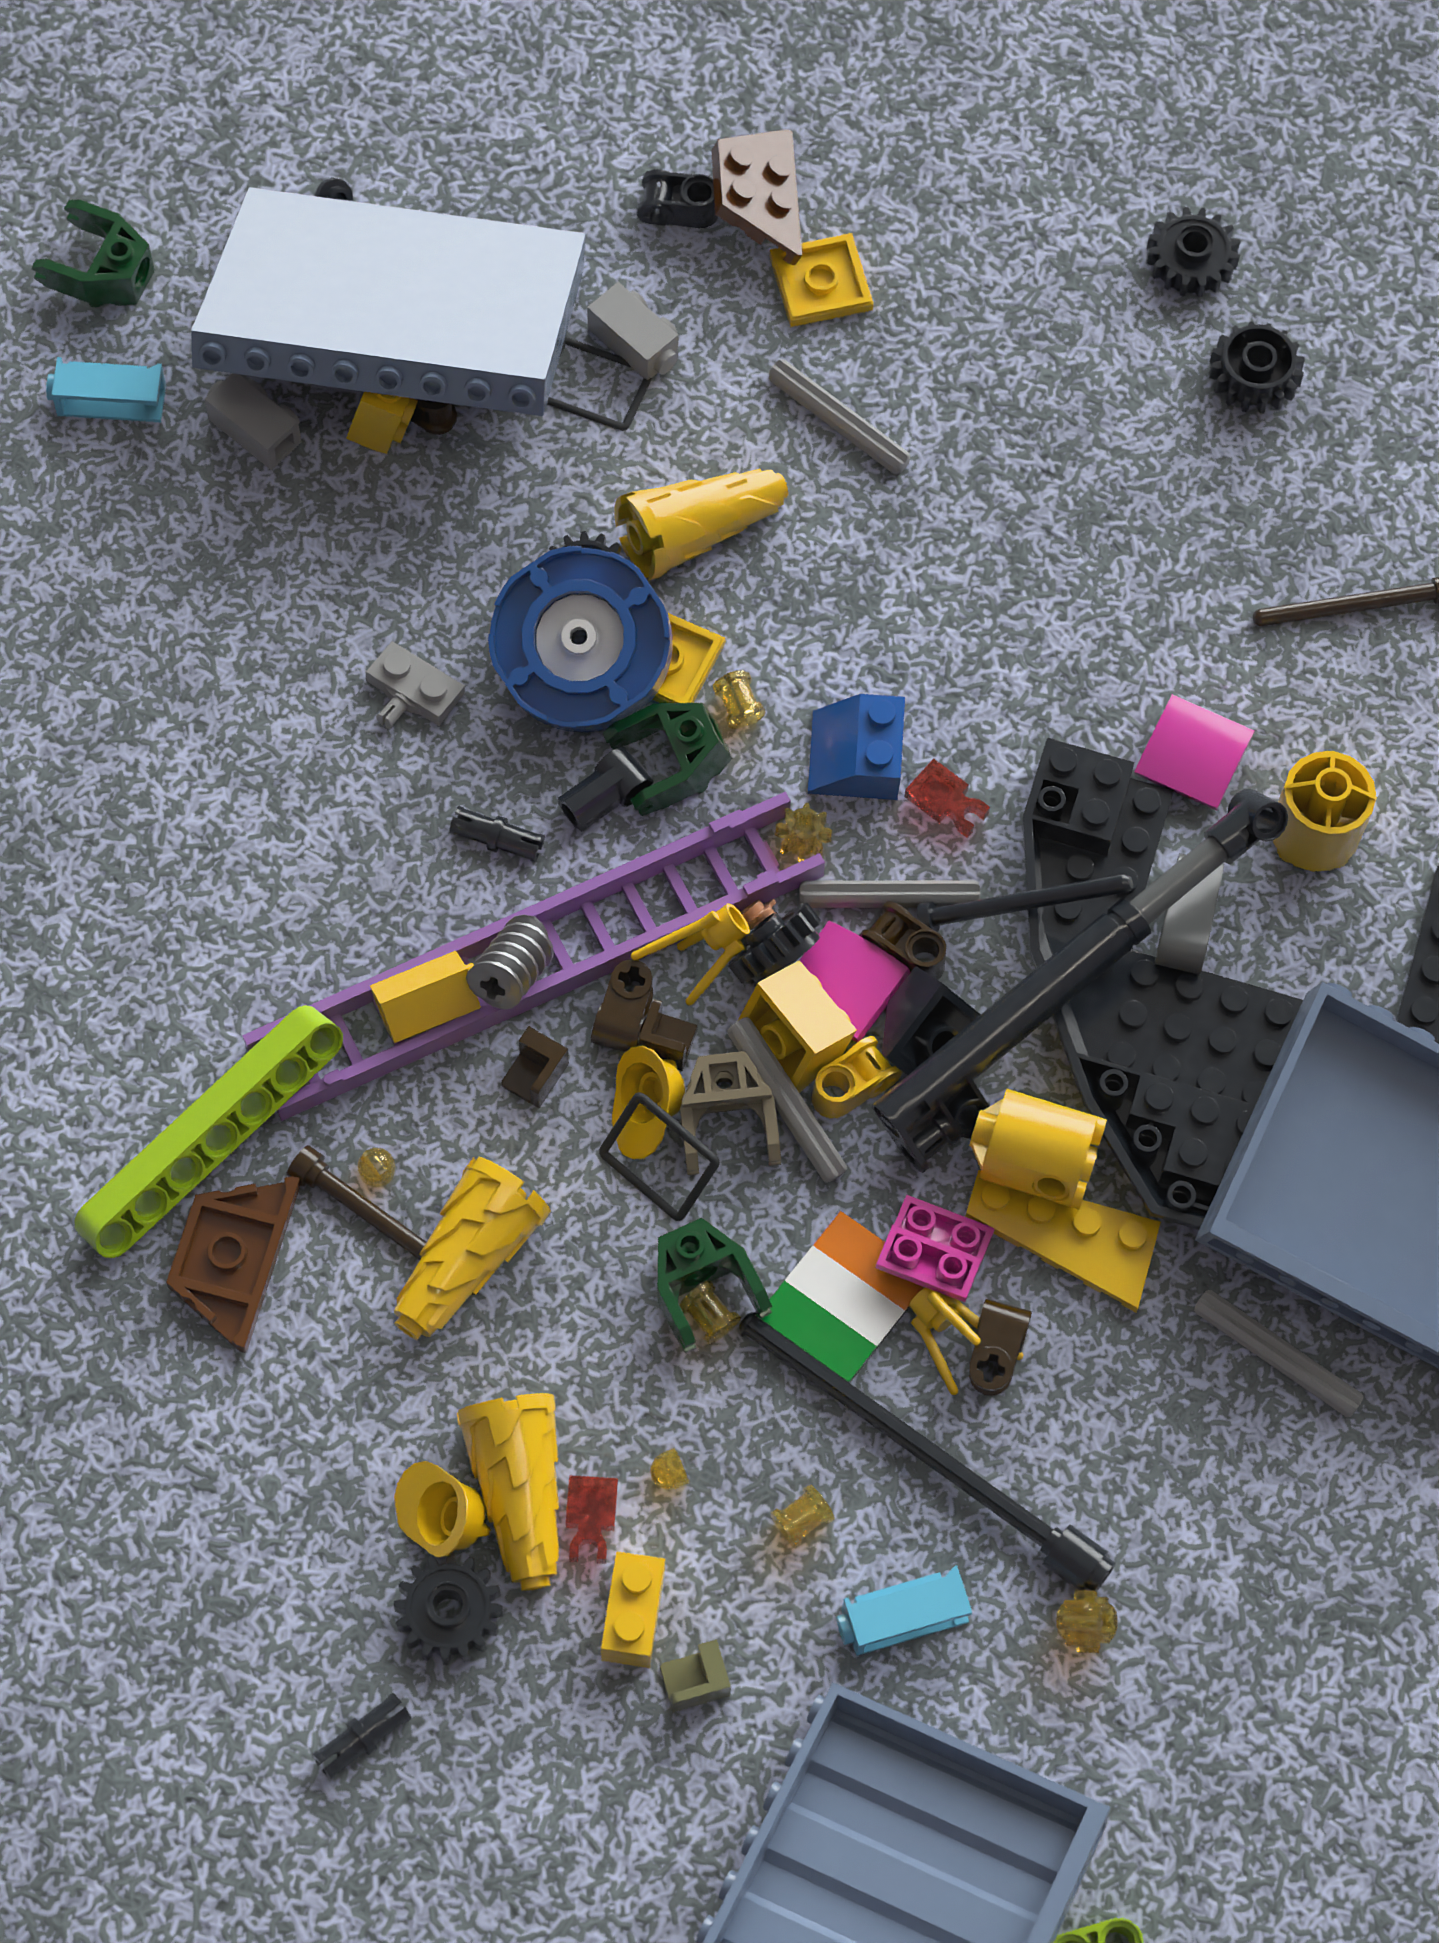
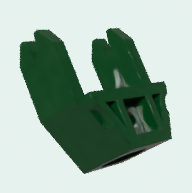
M80 199L68 200L64 207V211L69 213L66 218L67 221L80 230L103 237L105 240L87 273L50 259H36L31 267L36 272L34 279L48 289L87 303L89 302L91 307H100L104 304H113L115 306L137 305L155 272L149 244L119 213Z
M653 703L613 723L603 732V736L607 744H610L612 750L637 742L660 730L666 732L680 763L679 771L641 790L631 799L635 810H638L641 816L667 808L697 792L698 794L703 793L708 788L710 780L719 775L732 760L716 720L703 703Z
M699 1218L658 1237V1304L685 1354L696 1349V1339L679 1305V1296L722 1276L732 1273L739 1278L760 1318L772 1314L770 1309L772 1304L745 1249L703 1218Z

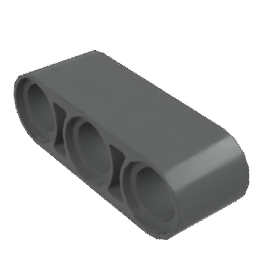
M1179 853L1177 862L1181 860L1184 856H1186V854ZM1224 863L1165 911L1154 964L1200 975L1209 942Z

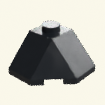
M915 966L887 1003L882 1056L908 1075L981 1014L942 982Z

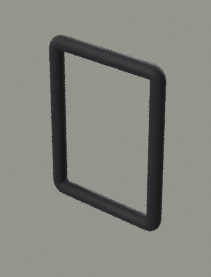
M565 337L560 357L565 346L568 345L632 368L619 355ZM643 378L623 423L548 397L547 405L617 430H627L636 415L652 378L648 380Z
M636 1093L631 1098L599 1149V1154L604 1161L675 1221H681L686 1217L720 1164L719 1158L714 1152L643 1093ZM639 1103L643 1104L710 1161L708 1167L678 1211L608 1152Z

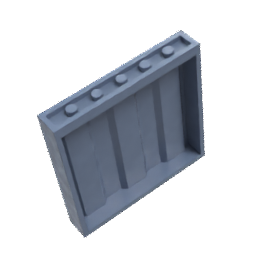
M832 1682L826 1696L818 1695L814 1700L807 1717V1723L812 1725L804 1740L796 1738L785 1762V1766L790 1769L782 1784L775 1781L771 1786L763 1809L768 1811L760 1828L753 1825L749 1830L741 1849V1854L746 1857L738 1873L730 1870L719 1892V1899L723 1900V1903L715 1918L710 1915L706 1917L696 1939V1943H1054L1107 1827L1110 1807Z

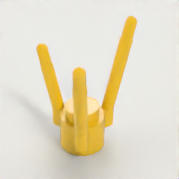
M727 903L716 912L711 911L700 920L632 952L631 958L632 960H639L678 941L680 942L677 944V949L680 951L703 939L715 951L723 948L725 951L686 998L685 1003L691 1006L705 992L728 962L745 949L741 939L749 934L750 929L740 911L734 905Z
M925 1287L909 1304V1307L917 1315L911 1321V1324L921 1335L949 1393L956 1395L959 1391L930 1329L934 1328L937 1332H942L950 1325H953L973 1345H979L980 1338L959 1315L976 1329L980 1317L959 1300ZM1019 1352L1017 1360L1023 1359L1024 1355L1022 1352Z

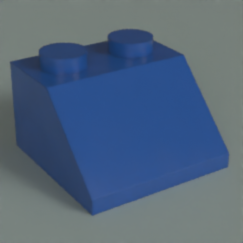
M858 694L813 710L808 794L898 800L901 780L905 697Z

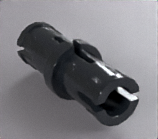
M462 806L457 807L455 811L457 818H452L449 829L450 834H456L486 845L487 850L495 853L500 849L529 859L532 862L537 861L539 856L537 850H541L543 847L544 834H537L508 824L507 818L499 815L494 819L464 809Z
M391 1693L387 1699L360 1720H357L355 1717L346 1723L347 1730L318 1751L312 1753V1757L318 1766L332 1755H337V1759L321 1770L329 1780L335 1778V1775L363 1753L367 1755L372 1754L377 1750L376 1744L405 1722L411 1720L406 1707L391 1718H386L390 1711L402 1703L394 1693Z

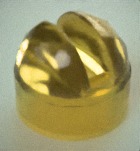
M370 1148L358 1160L359 1176L365 1184L371 1187H382L388 1184L395 1176L396 1166L394 1158L383 1148ZM375 1156L386 1171L380 1175L369 1158Z
M674 1447L660 1453L653 1460L650 1469L651 1479L658 1487L674 1490L690 1483L681 1459Z

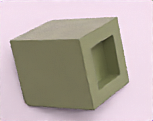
M717 1639L698 1644L696 1654L664 1662L660 1666L673 1713L730 1696L731 1685Z

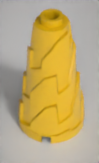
M756 469L741 474L730 473L701 481L690 479L659 488L632 491L616 499L614 507L616 527L623 524L627 525V535L619 538L626 556H629L631 562L641 570L645 578L649 577L648 581L661 577L670 569L712 550V545L748 528V525L779 512L778 508L784 504V499L788 497V487L780 473L775 474L773 470L762 471Z
M479 1156L477 1159L473 1157L463 1170L462 1178L441 1210L442 1218L419 1253L422 1258L396 1298L397 1306L393 1311L398 1319L394 1323L395 1326L415 1340H418L421 1335L431 1337L437 1328L442 1329L472 1292L476 1295L504 1260L509 1262L537 1227L543 1225L551 1211L538 1193L533 1190L526 1200L527 1194L521 1188L524 1184L521 1179L490 1160Z
M549 1393L516 1395V1400L504 1401L503 1398L493 1399L464 1407L458 1410L457 1413L458 1424L463 1433L474 1477L479 1480L489 1523H493L502 1561L506 1571L510 1574L511 1582L520 1583L521 1591L551 1586L549 1577L557 1575L556 1562L559 1556L556 1510L559 1509L555 1462H558L555 1398L553 1394Z

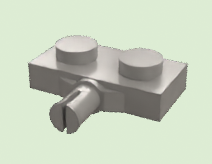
M393 641L366 671V681L383 691L390 700L376 716L377 721L382 726L385 724L387 729H391L405 711L422 715L440 726L465 694V685Z

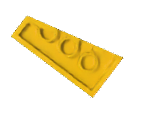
M978 1170L965 1217L993 1227L995 1229L993 1234L1017 1247L1021 1246L1042 1258L1041 1260L1056 1269L1064 1270L1082 1280L1083 1284L1099 1293L1107 1294L1121 1302L1122 1306L1135 1313L1137 1312L1161 1224L1160 1221L1082 1200L1078 1210L979 1179L981 1171Z

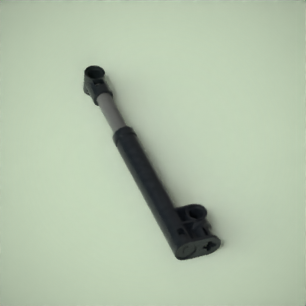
M1243 789L1236 793L1229 803L1228 813L1204 832V841L1130 902L1124 898L1117 901L1107 910L1106 914L1100 915L872 1104L874 1112L899 1150L919 1172L924 1173L929 1169L927 1160L945 1145L953 1146L962 1137L970 1139L980 1110L983 1111L990 1107L974 1080L1131 951L1133 945H1138L1151 934L1149 924L1224 862L1232 864L1259 840L1268 842L1280 837L1288 824L1286 808L1281 803L1253 789Z

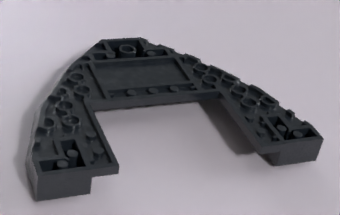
M1048 737L1022 818L1026 891L1121 874L1132 877L1133 888L1127 893L1027 910L1030 955L1035 969L1100 915L1106 914L1107 910L1121 898L1130 902L1146 888L1174 790L1132 779L1131 774L1135 762ZM1437 866L1432 880L1396 1019L1397 1022L1408 1028L1417 1027L1431 1033L1438 1044L1439 866ZM1131 950L1052 1015L1082 1102L1089 1114L1107 1119L1102 1136L1150 1216L1200 1230L1303 1000L1202 970L1200 975L1156 965L1154 964L1156 957Z

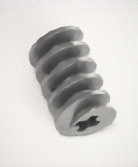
M525 914L514 916L510 919L505 927L500 930L497 937L492 940L490 946L484 950L482 956L476 960L474 966L469 969L466 981L472 992L496 1008L511 1009L519 1004L522 996L529 991L530 986L536 982L537 977L543 973L545 967L551 963L554 956L553 945L548 938V932L544 925L535 916Z

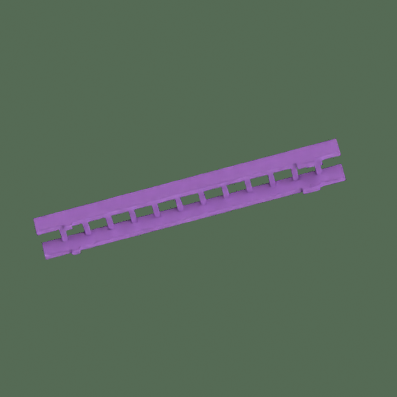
M786 791L743 811L739 809L710 822L709 826L309 1005L340 1027L343 1033L342 1046L352 1065L340 1071L338 1069L331 1071L322 1079L316 1073L308 1081L309 1085L300 1088L277 1110L281 1121L608 975L622 961L632 960V952L700 920L711 911L716 912L727 903L734 905L741 912L758 899L764 904L771 899L799 888L802 881H814L823 877L825 862L820 853L779 871V863L767 841H762L757 829L790 815L791 800ZM745 836L764 872L757 875V879L744 884L743 888L738 890L716 848ZM704 854L726 896L697 908L675 866ZM663 872L685 914L656 927L634 885ZM622 891L644 933L615 946L593 903ZM581 909L603 951L573 965L552 922ZM524 914L535 916L544 925L548 932V938L553 945L554 956L561 971L536 981L530 986L529 991L522 996L520 1003L511 1009L496 1008L478 997L481 1005L480 1009L438 1025L408 1040L404 1039L397 1043H394L392 1040L393 1047L363 1060L342 1015L373 1002L380 1016L369 985L453 951L458 953L465 965L470 964L468 959L483 953L490 946L492 940L497 937L500 930L514 916ZM286 1016L242 1035L247 1051L251 1050Z

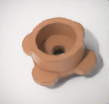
M758 899L740 912L747 921L750 930L774 913L772 907L777 903L775 899H771L764 905Z

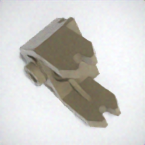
M745 1051L698 1056L686 1093L682 1098L680 1107L681 1125L696 1137L697 1126L704 1114L752 1109L763 1122L769 1166L781 1165L774 1097L770 1087L763 1081ZM720 1082H728L732 1086H730L727 1089H722L718 1087L717 1084H719ZM683 1139L687 1175L699 1174L697 1150Z

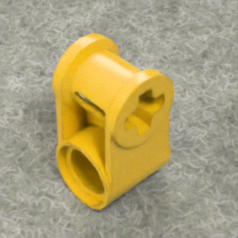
M874 1036L862 1039L845 1054L824 1066L818 1072L812 1092V1104L821 1116L829 1119L842 1117L869 1098H874L893 1086L901 1077L902 1071L896 1066H891L878 1050V1041ZM828 1086H836L841 1088L845 1095L832 1097L825 1093L823 1089Z

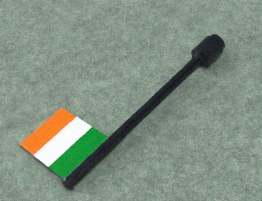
M840 1211L770 1298L772 1314L760 1318L757 1312L748 1313L739 1324V1334L742 1337L744 1335L750 1337L1041 1546L1040 1551L1047 1555L1042 1565L1078 1591L1082 1592L1085 1589L1092 1595H1095L1116 1565L1113 1560L1107 1557L1109 1552L1071 1524L1064 1531L1058 1527H1055V1529L1051 1528L850 1384L910 1308L911 1300L925 1287L876 1269V1263L885 1241Z

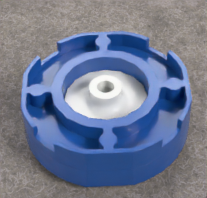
M569 546L550 550L511 576L496 599L490 634H488L489 652L493 667L521 708L538 721L553 728L570 732L605 730L613 723L635 713L650 703L662 686L668 673L672 656L673 636L671 623L664 604L641 570L626 558L613 552L609 553L598 549L582 548V546ZM579 635H587V640L583 644H575V639Z

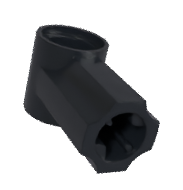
M618 747L610 751L598 762L594 773L558 797V805L572 825L582 832L619 805L622 807L632 805L633 803L630 800L641 790L653 785L654 781L625 747Z

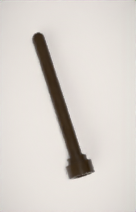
M1439 577L1432 578L1431 583L1262 608L1254 612L1253 622L1258 626H1268L1433 600L1435 604H1439Z
M310 1145L305 1146L296 1155L287 1170L286 1175L288 1177L300 1178V1186L302 1187L306 1184L311 1188L318 1186L419 1260L422 1258L419 1253L426 1244V1241L328 1171L329 1165L324 1162V1155Z

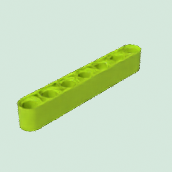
M304 1005L291 1011L80 1208L74 1220L77 1233L105 1258H115L125 1253L336 1056L343 1044V1033L340 1027L312 1006Z

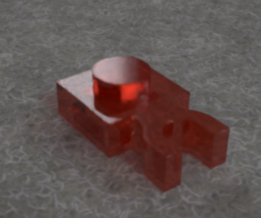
M934 758L905 789L904 797L938 823L946 816L950 817L958 832L967 839L973 833L974 824L966 820L964 816L968 813H973L984 821L990 812V807L982 800L966 797L969 784Z
M569 1475L566 1528L578 1529L570 1543L569 1562H579L580 1548L585 1544H592L598 1550L597 1564H606L607 1544L602 1536V1530L615 1531L618 1478Z

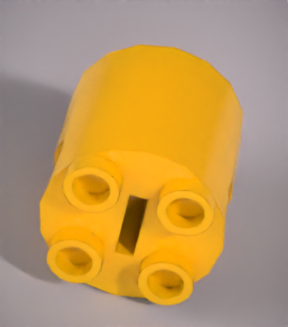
M1335 751L1314 752L1301 758L1292 767L1278 801L1287 810L1288 824L1280 837L1273 840L1277 853L1282 860L1312 872L1341 868L1348 862L1357 850L1377 798L1374 781L1365 766L1349 755Z
M1006 1089L1003 1099L983 1111L980 1110L969 1146L972 1148L981 1169L979 1179L1079 1210L1086 1190V1182H1089L1097 1156L1098 1147L1091 1146L1090 1144L1099 1146L1107 1119Z

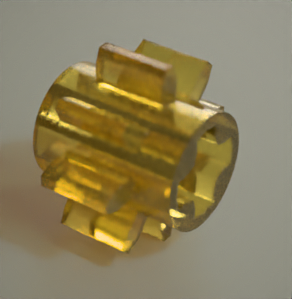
M805 803L803 808L796 809L795 811L787 807L784 814L786 823H777L775 836L785 838L781 843L780 852L786 854L791 851L793 854L798 855L799 862L803 861L805 856L811 854L817 855L820 853L823 856V845L821 842L828 843L832 839V829L823 827L826 823L827 813L824 811L818 814L810 809L809 803Z
M1075 1590L1074 1600H1064L1057 1612L1056 1626L1059 1635L1066 1640V1646L1076 1647L1078 1653H1099L1100 1643H1110L1118 1629V1616L1114 1606L1108 1603V1597H1098L1097 1591Z

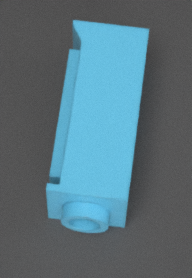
M57 357L55 374H48L46 395L48 400H53L57 416L161 422L166 390L162 364H157L150 368H147V366L69 361L68 364L63 363L62 357Z
M954 1566L945 1577H941V1573L938 1572L855 1597L854 1604L850 1603L849 1597L844 1598L842 1605L843 1614L836 1616V1621L843 1644L852 1643L856 1656L969 1623L968 1615H972V1609L958 1567Z

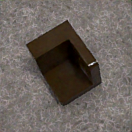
M653 999L639 1036V1046H645L654 1050L661 1059L675 1061L677 1069L683 1071L697 1033L698 1025L662 1014L663 1001Z
M528 1026L518 1040L519 1056L502 1079L501 1085L509 1092L540 1108L569 1065V1054L567 1047Z

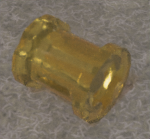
M744 670L727 673L713 684L715 695L721 697L727 710L726 722L731 729H739L757 723L766 713L763 704L756 701L750 687L752 683L750 673Z
M710 1280L693 1289L679 1304L683 1313H689L705 1333L703 1339L708 1345L717 1342L732 1331L741 1320V1316L736 1311L730 1312L714 1293L716 1286Z
M811 1484L803 1489L804 1495L782 1511L776 1508L771 1512L774 1524L795 1549L802 1544L801 1538L823 1522L830 1524L835 1520L831 1508Z

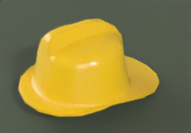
M645 1046L632 1047L622 1055L616 1073L612 1126L615 1125L636 1093H643L671 1117L679 1112L682 1098L685 1094V1085L675 1061L661 1059L654 1050ZM639 1103L616 1139L619 1150L623 1155L631 1159H645L654 1153L662 1142L666 1124L643 1104Z
M428 1461L414 1463L403 1472L397 1483L394 1495L398 1525L410 1539L423 1547L431 1555L438 1558L448 1556L453 1551L470 1547L476 1542L478 1537L490 1534L491 1528L484 1523L485 1507L483 1499L475 1489L460 1483L441 1467Z

